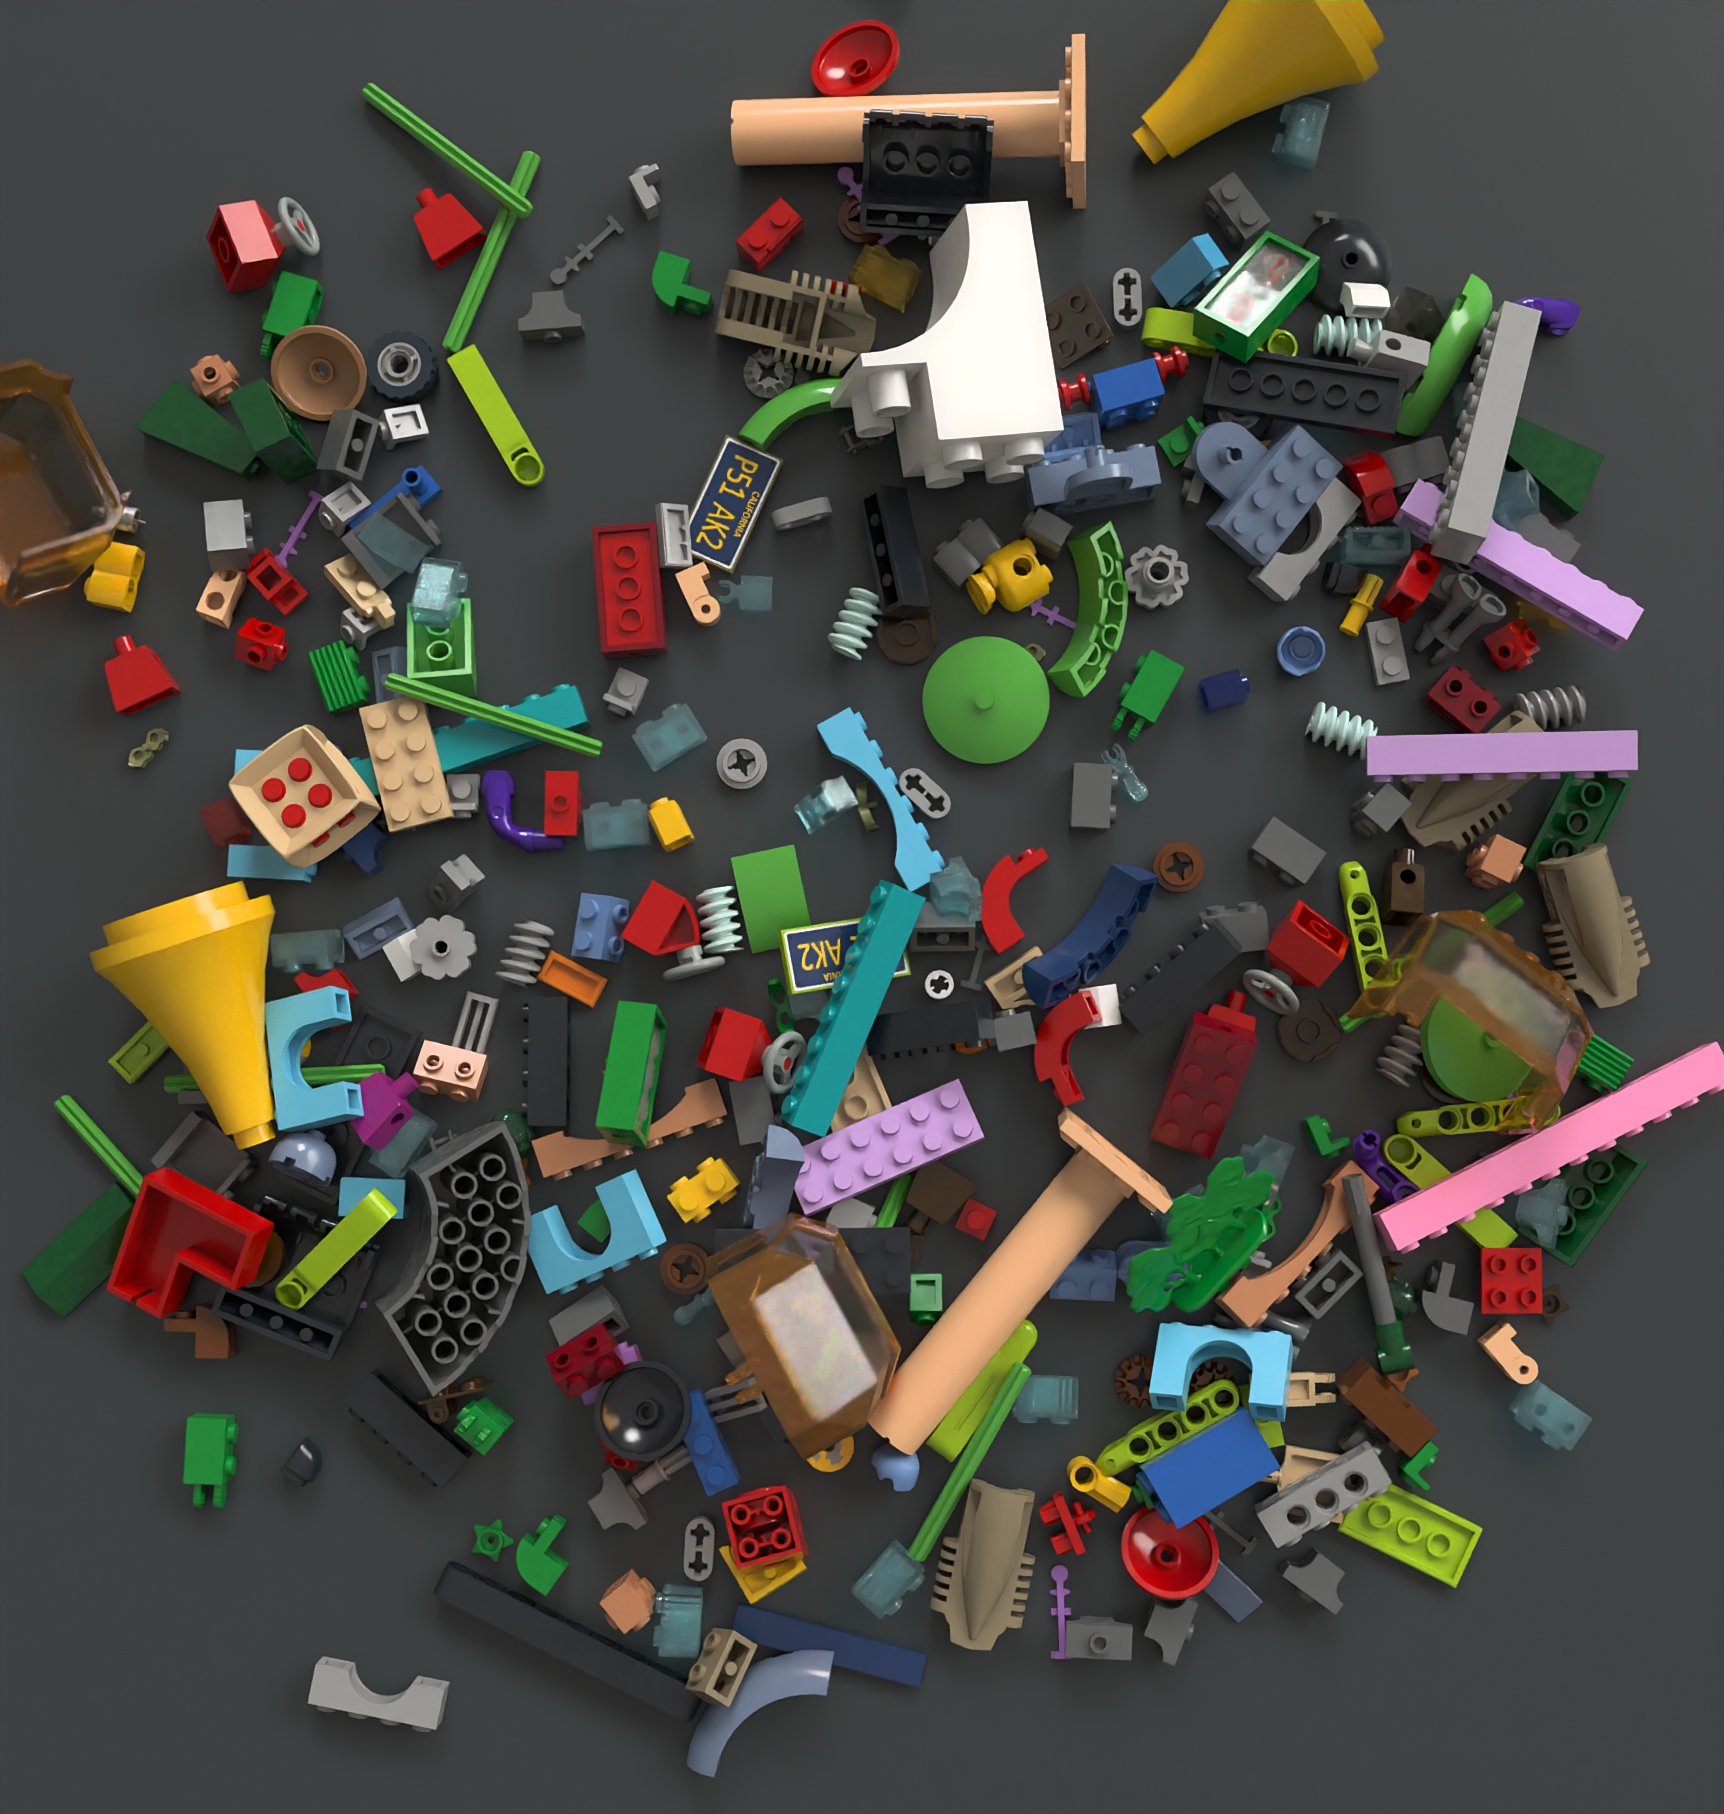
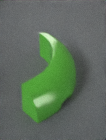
M1472 273L1456 298L1445 324L1430 348L1428 367L1421 374V379H1417L1402 398L1396 431L1402 434L1419 436L1427 431L1455 384L1479 339L1483 327L1487 323L1493 307L1492 293L1487 284Z
M843 377L816 379L782 392L762 406L747 421L737 435V438L766 451L770 444L790 427L792 423L807 415L811 416L842 408L852 409V407L831 408L829 395Z
M1111 521L1093 526L1067 541L1078 575L1079 612L1076 627L1067 649L1047 674L1059 689L1073 697H1085L1106 673L1105 667L1112 653L1117 652L1124 632L1128 606V583L1123 581L1120 560H1123L1124 557Z

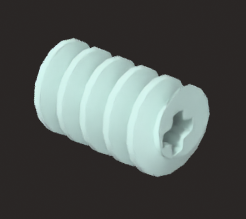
M1323 315L1315 327L1313 354L1317 355L1321 346H1324L1326 356H1330L1333 348L1337 347L1338 355L1342 357L1354 338L1370 344L1378 332L1383 330L1380 319H1374L1371 325H1369L1367 318H1361L1357 325L1355 317H1349L1344 325L1342 316H1336L1332 323L1329 315Z
M851 588L849 594L853 599H846L844 602V606L848 611L842 610L838 614L843 622H834L833 628L838 634L830 633L827 639L832 644L831 647L834 650L850 658L861 660L862 657L856 652V648H867V645L861 638H872L873 634L867 629V626H877L878 622L872 618V615H882V612L877 606L880 602L876 594L861 588Z
M1319 702L1311 715L1305 735L1311 731L1312 742H1316L1321 735L1324 736L1325 747H1328L1335 740L1336 751H1340L1346 744L1348 745L1349 756H1352L1359 749L1360 760H1364L1365 738L1367 736H1376L1378 727L1373 731L1372 720H1367L1361 726V717L1359 715L1354 716L1349 722L1348 711H1343L1337 717V708L1335 706L1330 707L1325 713V703Z
M735 886L707 889L696 897L697 902L706 904L697 910L699 915L708 916V918L699 922L700 927L709 929V931L701 935L702 940L711 941L710 944L703 948V951L706 953L722 954L744 949L734 947L735 943L742 940V936L735 935L732 931L741 926L740 923L731 922L730 919L739 913L737 910H732L728 907L737 901L736 898L727 896V893L735 889Z

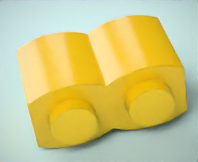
M101 540L99 546L95 547L92 553L94 571L91 577L87 578L84 585V594L87 596L86 600L95 606L131 613L137 595L138 582L144 567L145 552L139 547Z
M665 797L650 804L651 810L647 812V816L666 852H672L695 839L675 800L669 801Z

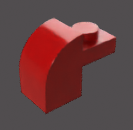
M1368 450L1340 462L1343 465L1342 471L1348 489L1357 494L1358 498L1362 500L1361 508L1366 524H1376L1398 513L1399 509L1392 489L1395 483L1388 466L1378 453Z

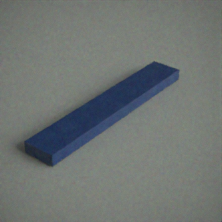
M742 1602L738 1604L732 1630L753 1643L790 1653L798 1650L834 1651V1665L918 1688L927 1658L926 1652Z

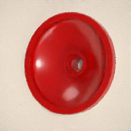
M868 20L847 25L832 34L821 45L812 62L811 76L818 91L825 97L866 96L878 89L890 77L899 60L900 43L895 32L882 22Z
M1145 1506L1130 1518L1122 1534L1120 1551L1125 1570L1139 1588L1152 1596L1165 1600H1182L1192 1597L1201 1592L1210 1583L1216 1572L1219 1561L1218 1542L1212 1528L1202 1516L1177 1529L1172 1523L1166 1525L1155 1508L1148 1510L1147 1506ZM1161 1555H1169L1171 1562H1164L1161 1559Z

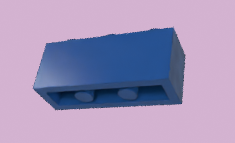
M701 1387L690 1392L692 1417L683 1439L707 1496H710L737 1484L740 1475Z

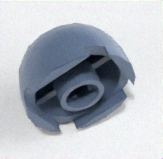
M314 1129L307 1130L306 1133L296 1131L287 1134L278 1141L268 1159V1163H273L272 1167L281 1173L301 1182L304 1179H315L312 1186L321 1188L329 1187L337 1166L336 1154L332 1146L324 1141L326 1135Z

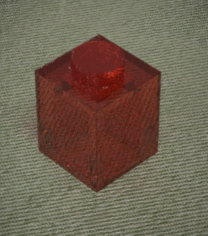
M226 796L198 810L214 845L226 846L229 849V844L240 845L244 842L243 838L251 834L235 799Z

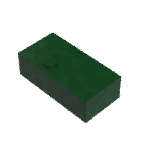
M264 378L227 394L237 414V420L247 435L254 452L287 485L318 471L316 470L318 461L296 414Z

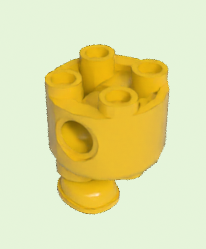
M1029 538L1017 539L984 559L981 573L971 574L968 577L969 581L966 582V588L973 603L982 615L988 613L995 599L1008 611L1017 612L1049 594L1048 583L1053 581L1052 574L1045 564H1039L1035 557L1036 549Z

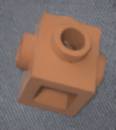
M218 354L200 359L196 366L190 369L195 378L191 382L195 391L201 399L206 397L215 407L230 401L227 394L241 388L236 380L240 375L230 360L224 362Z

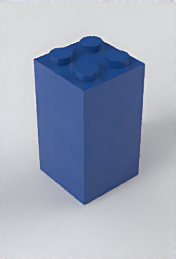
M1238 1406L1230 1415L1145 1462L1137 1463L1136 1465L1140 1472L1136 1474V1477L1145 1492L1149 1495L1154 1494L1157 1501L1153 1503V1506L1161 1520L1166 1525L1172 1523L1177 1529H1180L1281 1467L1247 1409Z

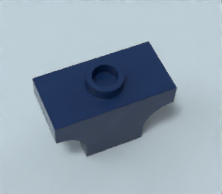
M372 820L360 832L344 843L338 852L349 863L352 864L356 861L368 874L376 876L384 868L379 859L380 851L391 838Z

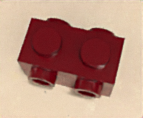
M1452 665L1441 674L1421 700L1460 733L1479 734L1502 706L1496 702L1497 697L1490 690L1484 687L1480 689L1471 681L1473 679L1472 676L1461 667L1455 668Z
M603 1323L598 1324L545 1355L555 1384L569 1401L626 1368L616 1340Z

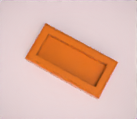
M552 950L536 978L592 1008L595 1007L608 982V979Z

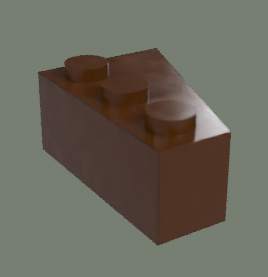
M1362 1356L1335 1383L1341 1391L1337 1396L1351 1410L1354 1406L1364 1414L1361 1419L1374 1432L1380 1429L1388 1436L1385 1442L1398 1455L1404 1451L1412 1458L1438 1431L1430 1420Z

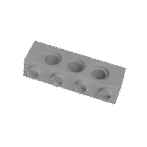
M1367 1440L1254 1506L1257 1516L1276 1547L1279 1548L1282 1545L1289 1547L1300 1541L1302 1534L1310 1529L1319 1530L1328 1525L1331 1521L1330 1518L1340 1512L1347 1514L1359 1506V1501L1368 1496L1374 1498L1383 1494L1388 1489L1387 1485L1392 1483ZM1351 1474L1361 1476L1360 1483L1354 1487L1345 1485L1344 1481ZM1321 1491L1333 1493L1332 1499L1327 1503L1318 1502L1316 1496ZM1294 1507H1300L1305 1510L1304 1515L1299 1519L1289 1518L1287 1516L1288 1511Z

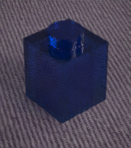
M1239 668L1203 678L1198 683L1207 714L1243 704L1248 699L1247 694L1250 693L1247 677L1245 675L1241 676Z

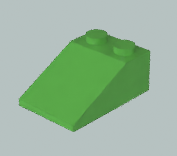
M470 598L407 603V678L465 697L477 696L476 659Z

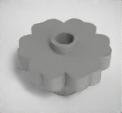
M1158 545L1154 551L1148 547H1142L1131 556L1129 560L1130 568L1126 569L1123 578L1128 583V593L1135 594L1134 601L1138 606H1144L1148 610H1153L1160 604L1164 608H1169L1174 602L1181 599L1183 595L1182 587L1188 583L1189 576L1187 564L1177 561L1178 554L1176 550L1168 549L1164 545ZM1157 574L1161 580H1156L1151 575Z
M444 915L439 921L429 917L424 923L417 926L415 932L418 938L411 941L410 950L412 952V961L422 964V974L436 980H443L447 975L458 978L463 972L470 969L471 961L469 957L476 954L477 946L475 944V935L465 931L464 921ZM446 942V952L440 953L441 944Z

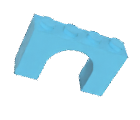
M236 749L234 775L263 751ZM229 844L227 876L234 879L311 883V878L315 876L317 871V863L307 868H298L290 865L271 845L249 846Z
M328 986L265 1003V1028L268 1038L267 1055L271 1063V1088L275 1097V1120L279 1131L303 1132L364 1117L360 1084L342 1081L313 1089L305 1082L300 1070L302 1049L314 1033L325 1028L352 1022L348 990Z
M636 1169L595 1187L611 1225L610 1242L603 1254H591L576 1245L568 1232L557 1205L531 1216V1230L527 1249L547 1294L558 1289L561 1295L578 1288L577 1281L585 1278L587 1283L605 1276L603 1270L608 1267H612L613 1272L631 1265L632 1263L629 1258L636 1255L639 1256L640 1260L658 1253L656 1246L667 1241Z
M1181 1322L1160 1323L1149 1388L1152 1408L1185 1412L1190 1379L1195 1369L1211 1358L1231 1357L1243 1362L1252 1372L1248 1402L1251 1418L1285 1422L1293 1359L1291 1335L1279 1331H1270L1268 1333L1254 1332L1246 1328H1237L1235 1330L1221 1329L1213 1325H1204L1203 1327L1188 1326Z

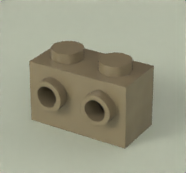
M714 1627L704 1640V1649L697 1663L693 1665L689 1672V1680L685 1689L709 1704L730 1707L758 1645L734 1630Z

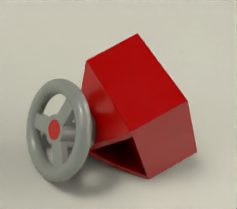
M283 197L279 200L278 214L281 222L277 224L255 200L218 206L206 239L228 293L264 287L285 250L294 244L307 256H316L318 254L320 243L315 227L306 212L296 201L289 197ZM287 207L293 211L292 218L289 217Z
M652 880L620 937L660 959L677 954L680 966L663 973V978L666 981L694 976L723 966L725 959L721 956L702 959L703 951L701 945H699L701 942L700 926L692 904L686 898Z
M1299 899L1277 925L1266 948L1272 969L1269 973L1255 969L1246 971L1242 978L1243 985L1247 992L1267 1009L1282 1015H1293L1299 1009V1000L1290 989L1292 984L1319 988L1342 962L1351 938ZM1253 979L1261 980V981H1263V982L1260 983V982L1255 981V980H1253ZM1283 996L1288 1000L1289 1006L1282 1000Z
M716 1005L696 1066L739 1082L763 1070L767 1088L775 1094H784L794 1086L795 1073L798 1067L803 1064L807 1055V1044L803 1036L794 1031L783 1033L772 1043L762 1020ZM789 1041L795 1042L789 1050L782 1048ZM798 1055L796 1067L794 1069V1072L790 1076V1070L793 1066L794 1059ZM773 1072L780 1074V1084L775 1082Z

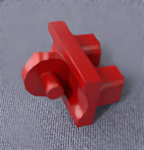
M1061 1491L1052 1494L1053 1500L1045 1503L1038 1510L1045 1527L1062 1520L1066 1528L1065 1531L1050 1537L1057 1555L1075 1551L1076 1555L1086 1552L1075 1526L1080 1525L1084 1534L1092 1532L1089 1521L1096 1516L1094 1508L1084 1510L1081 1501L1077 1500L1071 1503L1075 1512L1071 1516Z

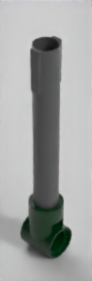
M1361 1173L1346 1175L1341 1178L1375 1319V1322L1372 1323L1375 1340L1378 1343V1347H1375V1354L1381 1375L1386 1376L1415 1369L1412 1351L1408 1340L1404 1341L1401 1319L1396 1318L1363 1176Z

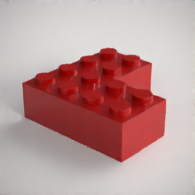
M164 1167L145 1175L106 1290L129 1303L137 1300L135 1306L159 1319L181 1308L194 1270L235 1291L255 1280L275 1223L170 1168Z

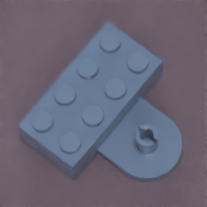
M1233 422L1214 423L1200 432L1192 449V462L1195 471L1205 483L1224 499V502L1205 525L1249 565L1265 566L1343 467L1300 425H1283L1268 446L1265 447L1239 424Z
M1135 444L1127 447V451L1114 453L1113 449L1105 450L1103 445H1097L1095 454L1093 446L1083 450L1086 458H1083L1082 455H1073L1064 458V462L1051 464V461L1045 460L1032 464V468L1027 469L1024 482L1029 512L1031 510L1037 512L1039 507H1042L1052 514L1060 516L1154 499L1161 485L1155 447Z

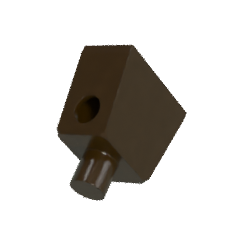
M1395 849L1394 862L1382 874L1378 913L1381 925L1410 927L1424 913V866L1413 864L1414 850Z
M939 1160L918 1168L905 1198L907 1203L915 1207L906 1225L920 1234L924 1232L931 1219L944 1225L972 1195L978 1185Z

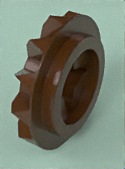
M853 195L846 199L839 208L838 225L842 235H845L852 243L860 242L866 245L870 241L878 240L881 234L860 232V223L853 221L859 217V211L856 207L860 203Z
M1172 842L1163 846L1156 854L1153 861V871L1155 875L1159 876L1158 882L1161 887L1171 892H1186L1194 888L1202 879L1204 861L1200 852L1191 844ZM1173 854L1180 863L1191 862V865L1182 870L1183 880H1181L1177 872L1171 873L1170 871L1166 873V870L1174 864Z
M680 1243L671 1247L664 1254L660 1264V1275L664 1284L671 1291L681 1295H690L700 1291L707 1284L711 1276L712 1264L707 1252L696 1244ZM689 1256H692L691 1267L696 1272H699V1275L689 1273L681 1282V1270L676 1265H673V1262L684 1264L686 1259L688 1260Z
M1145 1355L1131 1356L1125 1359L1117 1368L1114 1379L1115 1388L1125 1403L1137 1408L1152 1406L1149 1395L1150 1384L1144 1385L1141 1395H1139L1137 1385L1127 1381V1379L1138 1378L1141 1368H1143L1144 1377L1151 1381L1154 1364L1153 1358Z
M1213 1361L1203 1362L1195 1369L1191 1376L1188 1396L1202 1389L1197 1387V1385L1208 1384L1210 1379H1212V1374H1214V1382L1220 1379H1228L1236 1385L1235 1378L1224 1365ZM1223 1390L1216 1393L1215 1399L1222 1404H1226L1232 1401L1233 1395L1231 1392ZM1193 1406L1198 1411L1205 1413L1201 1407Z

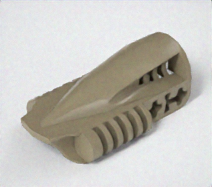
M728 269L717 315L715 333L774 347L772 362L778 363L781 349L785 350L783 364L788 366L792 353L795 352L794 367L796 368L801 367L803 356L808 355L805 370L808 371L812 370L816 357L819 358L816 372L822 374L826 360H828L827 375L838 377L839 372L853 358H858L861 353H869L875 339L876 318L865 313L860 295L858 294L859 286L848 284L845 296L841 297L843 282L837 281L834 293L830 294L832 279L826 278L821 292L818 291L821 277L815 275L812 287L809 289L807 287L810 274L803 273L801 284L797 286L798 271L792 270L789 283ZM788 318L793 319L792 331L788 330Z
M1514 711L1484 734L1544 731L1529 716L1521 711ZM1539 773L1527 774L1526 780H1506V774H1493V780L1473 781V775H1460V781H1440V775L1426 776L1425 782H1406L1405 777L1400 781L1401 792L1412 804L1401 815L1400 820L1408 834L1421 846L1426 847L1435 844L1449 850L1451 849L1455 853H1460L1467 847L1466 842L1471 844L1476 840L1475 835L1480 837L1485 833L1484 828L1489 830L1494 826L1493 821L1498 823L1503 819V815L1507 816L1512 812V808L1506 799Z
M1601 842L1582 847L1581 853L1570 857L1551 858L1536 863V872L1551 919L1542 924L1543 932H1551L1545 936L1547 943H1554L1548 949L1550 954H1557L1552 957V962L1554 965H1560L1555 968L1557 976H1563L1558 980L1561 990H1576L1587 993L1592 997L1598 1008L1620 1005L1637 996V978L1640 974V968L1648 965L1650 958L1647 951H1640L1646 945L1644 940H1637L1643 935L1640 929H1634L1639 926L1638 919L1631 918L1636 914L1635 908L1627 907L1633 903L1630 896L1620 897L1607 855V846Z
M971 1478L966 1493L958 1537H943L942 1544L950 1548H942L940 1556L949 1560H939L938 1568L947 1572H936L935 1579L942 1583H935L933 1591L940 1595H932L929 1605L931 1609L942 1612L950 1625V1641L971 1650L991 1651L998 1635L1002 1634L1006 1627H1022L1024 1616L1018 1612L1025 1611L1026 1604L1019 1600H1027L1029 1593L1021 1588H1029L1031 1580L1022 1576H1032L1033 1568L1023 1564H1035L1036 1559L1035 1556L1024 1552L1035 1498L1034 1491L1021 1488L1017 1490L999 1488L992 1484H987V1481Z

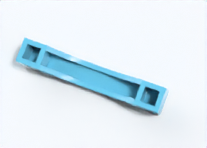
M849 707L816 726L817 731L832 758L845 762L863 773L877 787L886 800L893 816L897 834V852L894 867L906 889L914 893L943 877L942 868L946 865L937 850L931 852L926 841L930 837L921 822L916 824L910 813L914 812V808L906 794L900 797L895 785L899 784L892 769L890 767L884 769L879 760L883 753L875 740L869 742L864 730L868 729L861 714L859 712L853 714Z

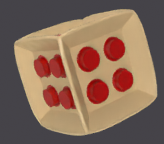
M308 724L292 730L274 742L241 768L228 783L237 803L266 841L284 857L287 863L298 868H307L327 857L366 827L381 811L376 798L343 754L327 740L323 732Z

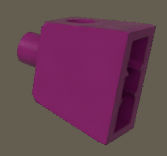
M376 1072L357 1083L360 1084L364 1117L349 1121L362 1142L377 1151H381L413 1116L414 1110L406 1097L418 1087V1084L408 1072H405L395 1081L382 1072Z

